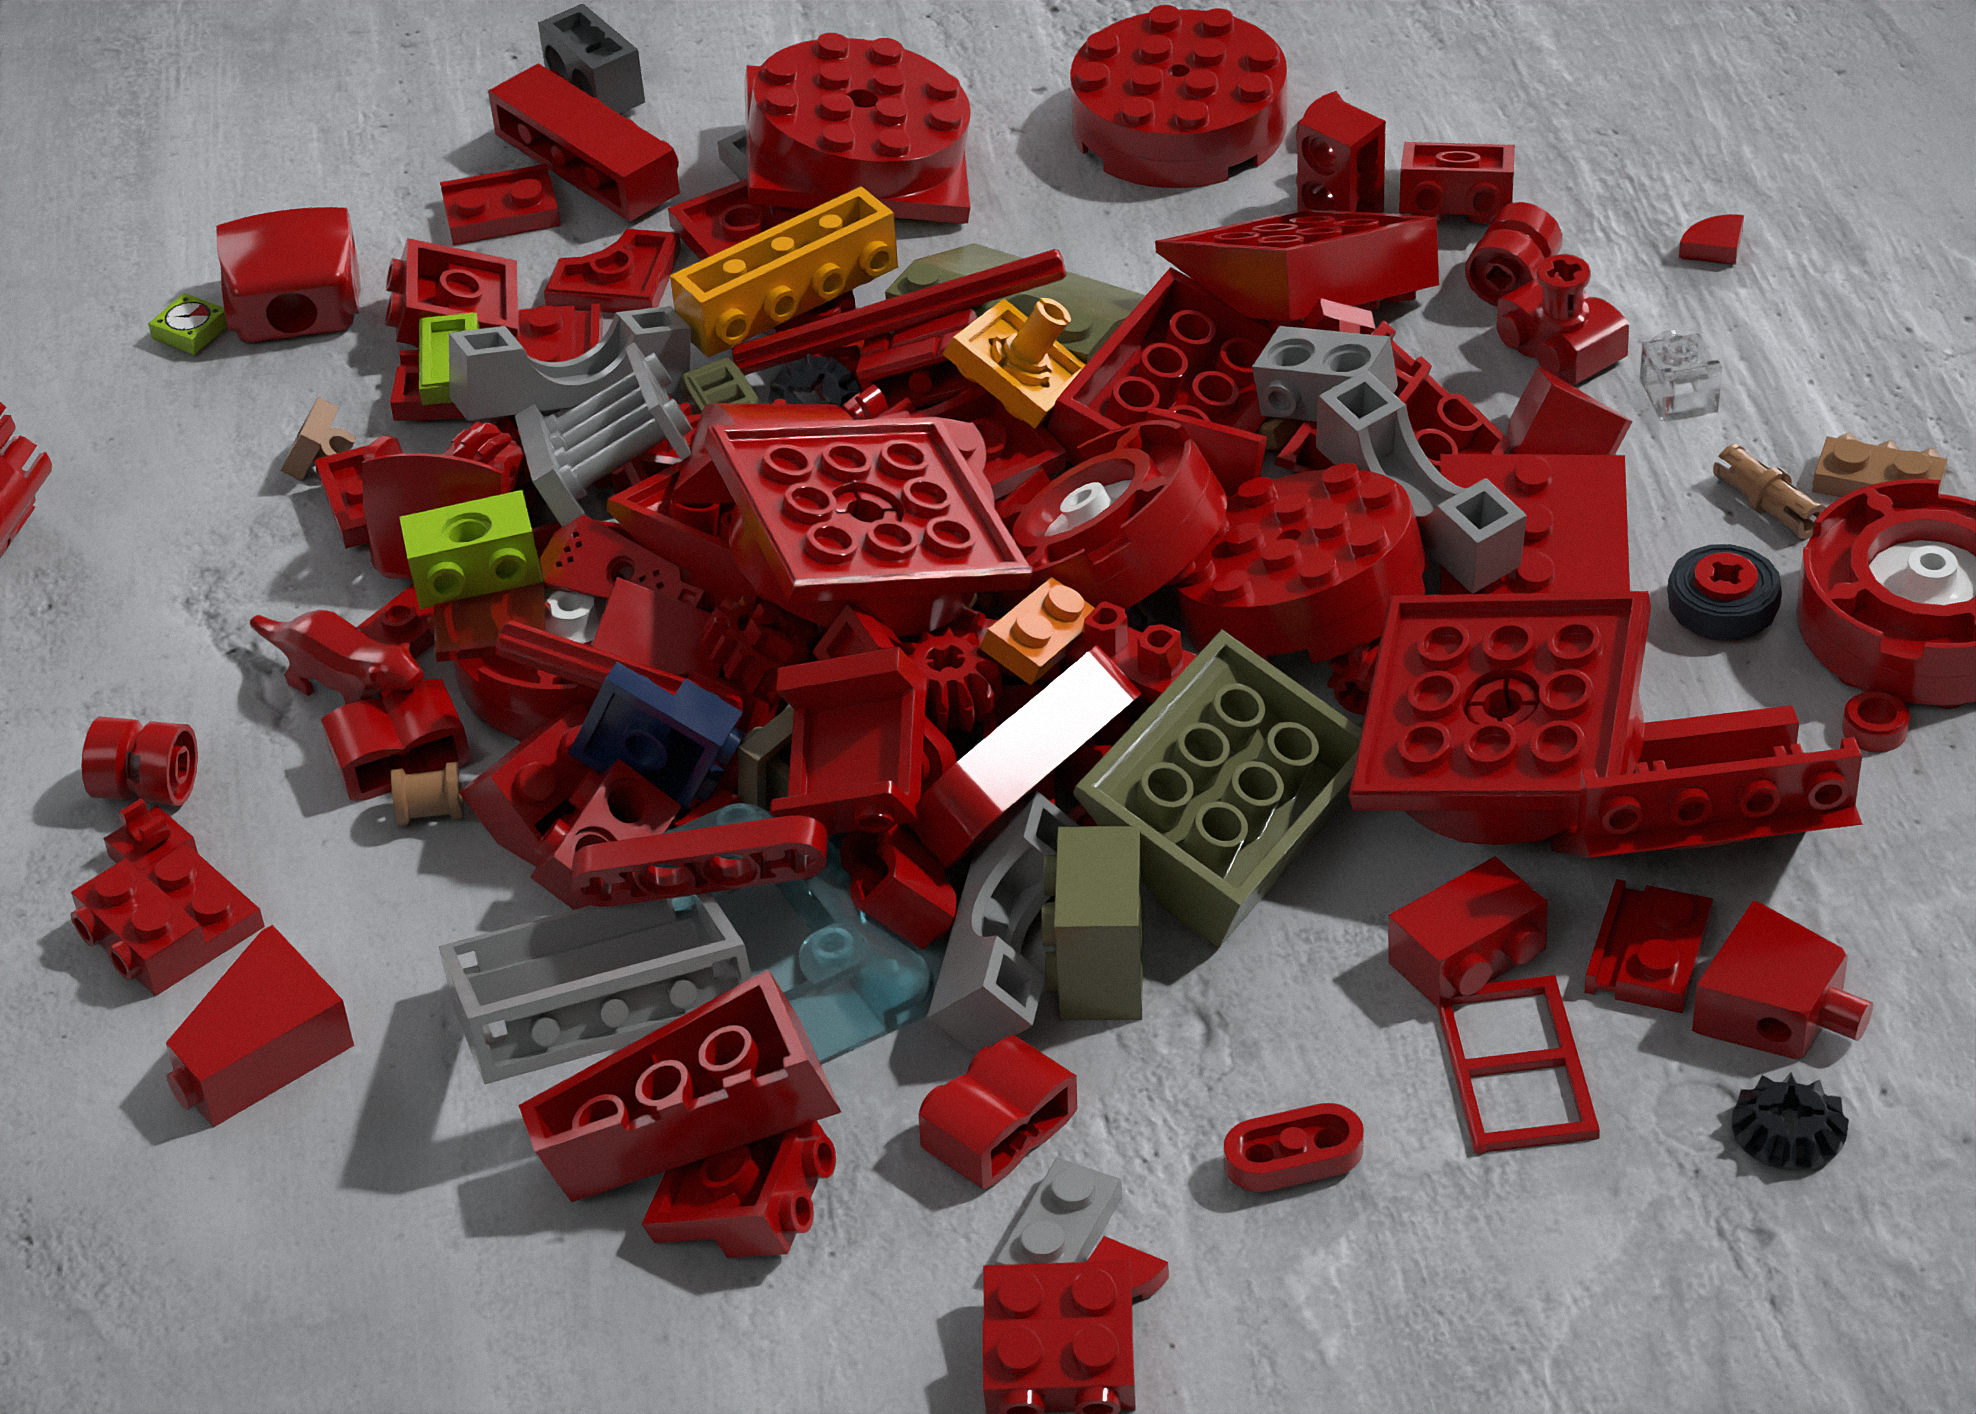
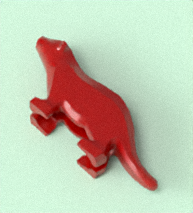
M315 610L298 616L289 622H278L262 615H256L250 619L251 628L280 649L288 658L290 665L284 674L287 684L307 696L314 693L313 686L308 680L312 678L329 689L338 691L344 697L345 705L359 700L371 699L377 693L383 699L394 690L412 689L423 679L424 673L418 662L411 655L409 643L406 642L399 645L379 643L335 612Z

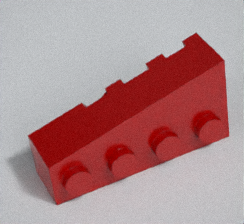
M768 969L518 1105L535 1153L571 1203L842 1113L801 1020Z

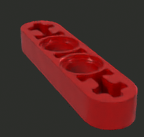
M794 815L592 844L582 847L573 857L570 889L577 900L587 905L612 907L806 879L816 876L826 866L827 829L822 823L813 818ZM726 854H733V855H738V856H742V857H745V858H742V859H726V858H721V857H718V856H719V855H726ZM670 864L678 866L679 868L665 869L653 865Z

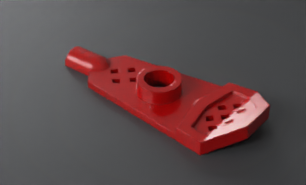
M584 514L556 531L540 557L544 583L548 588L568 593L576 592L608 600L615 583L616 573L622 568L632 567L634 568V575L629 582L699 609L705 603L706 591L683 582L680 567Z

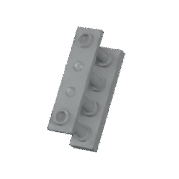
M635 342L625 347L634 371L558 418L554 414L544 418L534 403L515 415L532 482L562 527L580 515H585L580 500L588 494L585 488L665 439H668L681 460L692 454L684 436L692 431V427L674 399L669 400L664 388L672 383L669 374L655 352L644 357Z

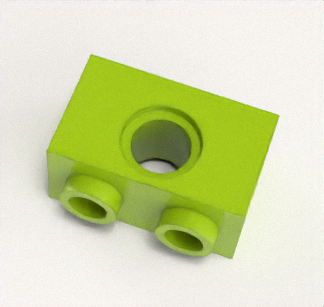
M522 490L400 517L407 558L420 609L543 582Z

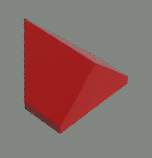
M1536 367L1509 419L1506 437L1512 444L1506 454L1615 455L1633 421L1548 371Z

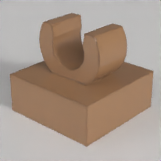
M317 397L280 471L302 481L315 459L351 450L356 438L344 429L330 428L339 407Z

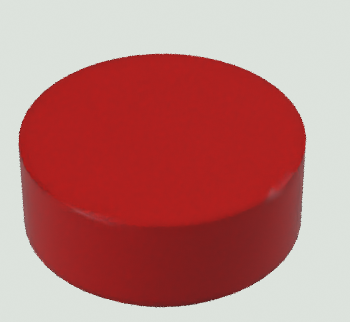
M1879 691L1863 692L1853 696L1846 703L1842 721V732L1845 738L1855 737L1861 750L1868 752L1891 751L1901 746L1907 738L1910 712L1903 701L1891 694Z

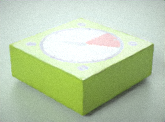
M183 293L148 323L152 339L196 355L228 327L224 307L187 293Z

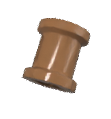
M457 762L446 763L445 769L440 771L407 775L403 769L391 771L393 805L398 827L410 825L413 818L450 814L453 820L464 819V801L459 793L462 790V783Z

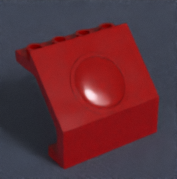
M1793 705L1644 723L1645 736L1642 753L1638 763H1636L1634 772L1632 774L1598 778L1595 768L1582 769L1578 823L1548 838L1553 852L1591 858L1649 850L1676 851L1702 849L1739 843L1757 837L1863 825L1856 808L1862 754L1855 737L1842 738L1840 749L1804 753L1801 744H1797L1799 721Z

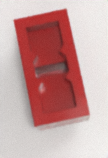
M1331 97L1297 122V210L1322 209L1369 213L1384 212L1385 120L1336 97Z
M620 759L614 762L601 775L591 770L581 780L568 799V802L576 807L568 821L565 823L558 818L536 846L535 851L541 854L543 858L530 878L573 910L590 906L577 900L571 893L570 881L575 852L582 847L592 844L664 834L680 810L681 805ZM608 804L616 806L622 812L625 823L617 820L612 815Z

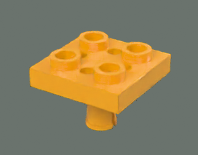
M1041 298L1037 301L1029 317L1024 315L1006 299H1002L956 334L942 353L957 366L959 372L965 378L980 384L1000 400L1012 416L1026 421L1034 429L1052 415L1058 396L1086 365L1056 340L1062 330L1069 324L1071 318L1068 311L1061 304L1049 298Z

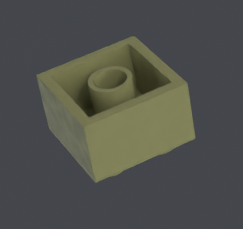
M1140 826L1058 827L1057 855H1044L1045 896H1055V902H1047V905H1042L1043 946H1056V951L1045 952L1046 993L1059 994L1060 1020H1142L1143 895Z

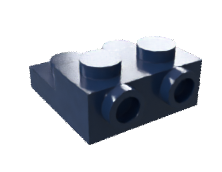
M616 662L605 678L568 755L601 774L618 759L622 760L681 805L680 810L675 816L680 820L684 817L695 798L704 803L710 799L726 770L715 765V762L727 767L745 737L746 733L735 727L743 712L723 701L716 694L704 690L686 678L676 694L673 695L654 684L649 678L637 674Z

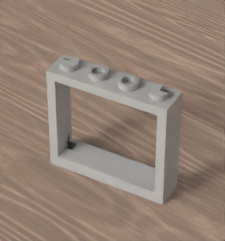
M712 894L693 895L697 909L695 911L691 907L674 911L672 898L612 907L590 905L438 946L453 1007L484 1085L630 1045L751 979L752 974L745 944ZM474 951L477 965L462 969L457 955ZM504 1020L507 1034L493 1037L488 1024Z

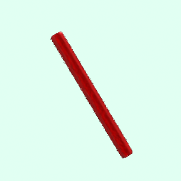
M1049 250L738 344L732 348L733 362L745 376L804 358L807 354H818L1063 280L1066 277L1065 263L1059 250Z

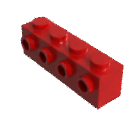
M537 63L488 90L495 135L538 163H547L550 171L627 221L631 222L680 194L677 173L679 161L674 148L669 143L653 136L631 119H626L604 105L599 99L591 97L572 85L566 78L558 76L541 64Z

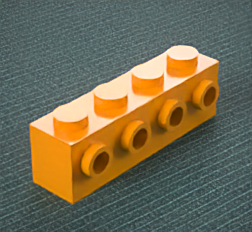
M861 186L671 274L674 310L691 327V343L705 356L710 358L898 268L894 212Z

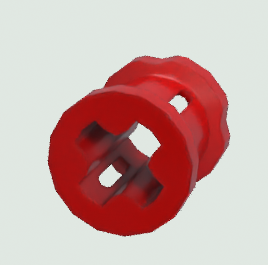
M1559 254L1548 257L1539 264L1537 279L1543 290L1542 301L1536 308V319L1538 324L1544 329L1561 333L1574 332L1582 329L1585 322L1589 319V307L1584 301V288L1589 284L1591 269L1584 259L1575 255ZM1556 272H1559V277H1554Z

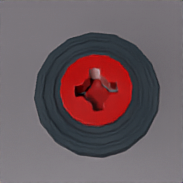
M1710 544L1690 550L1676 561L1668 578L1669 609L1678 623L1697 635L1716 640H1739L1759 634L1773 623L1781 605L1782 589L1780 575L1771 561L1752 549L1733 544Z

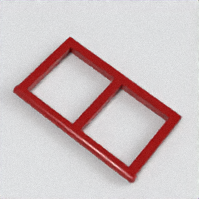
M1555 975L1486 983L1478 992L1472 995L1465 996L1458 993L1451 997V1002L1449 998L1440 1005H1436L1475 1154L1481 1155L1485 1152L1600 1138V1128ZM1544 994L1559 1048L1465 1059L1451 1005ZM1565 1067L1580 1122L1489 1133L1484 1132L1470 1077Z

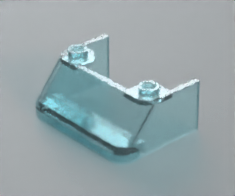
M736 803L722 807L662 834L773 817L769 811L758 806ZM830 840L827 843V862L822 872L806 879L774 883L812 933L803 941L799 949L801 971L808 981L783 993L801 1020L820 1065L922 1019L929 1013L935 992L933 972L914 946L853 905L850 897L852 875L843 869L840 861V852ZM726 854V855H719V856H718V857L726 858V859H742V858H745V857L738 856V855H733V854ZM670 864L653 865L665 869L679 868L678 866ZM741 888L710 893L716 900ZM693 895L672 898L674 911L690 907L693 910L696 909Z

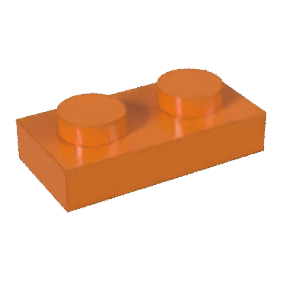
M1051 577L988 628L979 648L1025 682L1032 685L1066 656V651L1082 636L1084 619L1095 608L1087 603L1078 592L1062 585Z

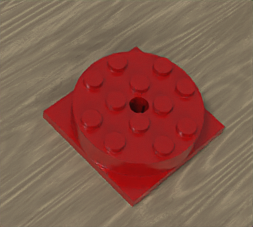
M824 33L816 40L805 41L786 47L770 56L761 66L746 65L744 83L748 204L811 210L862 186L893 211L894 218L960 224L968 223L971 206L965 146L971 117V107L965 91L955 76L949 74L929 59L904 49L903 45L894 39L878 38L872 41L846 38L838 33Z
M939 417L708 426L704 445L735 501L728 531L730 551L742 574L754 586L756 594L763 600L775 603L802 619L830 628L846 604L850 603L872 614L874 619L891 628L897 637L909 635L921 637L923 631L930 634L932 630L940 628L959 617L970 605L975 592L1028 589L1033 573L1032 569Z
M1648 591L1389 596L1349 791V799L1353 811H1405L1416 822L1442 836L1462 843L1505 845L1523 842L1537 843L1551 835L1577 825L1581 770L1595 768L1598 778L1632 774L1642 753L1645 724L1638 692L1651 612Z

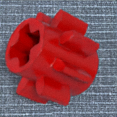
M1380 638L1346 654L1332 658L1328 664L1334 673L1329 679L1327 686L1334 689V695L1339 704L1352 713L1365 715Z

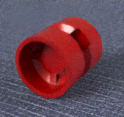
M1516 202L1500 209L1488 226L1483 238L1479 240L1465 263V277L1470 288L1480 299L1492 306L1498 307V298L1536 279L1539 264L1548 257L1558 255L1562 247V232L1558 222L1546 210L1535 204Z
M98 716L92 722L86 734L82 751V780L86 792L93 798L130 801L137 795L139 799L142 798L146 803L182 806L190 796L197 774L198 748L195 732L189 724L150 721L143 727L139 720Z

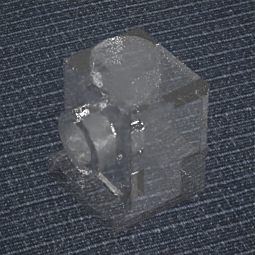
M1669 330L1657 334L1651 341L1642 342L1639 379L1661 423L1718 413L1722 365L1719 360L1713 361L1699 333L1683 336L1676 331ZM1691 383L1695 391L1693 393L1675 395V385Z

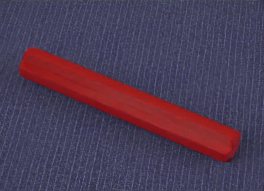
M516 621L506 622L497 639L496 647L500 657L600 690L605 678L616 662L637 674L649 678L654 684L673 695L676 694L685 680L684 677ZM687 679L743 711L742 699L738 695Z

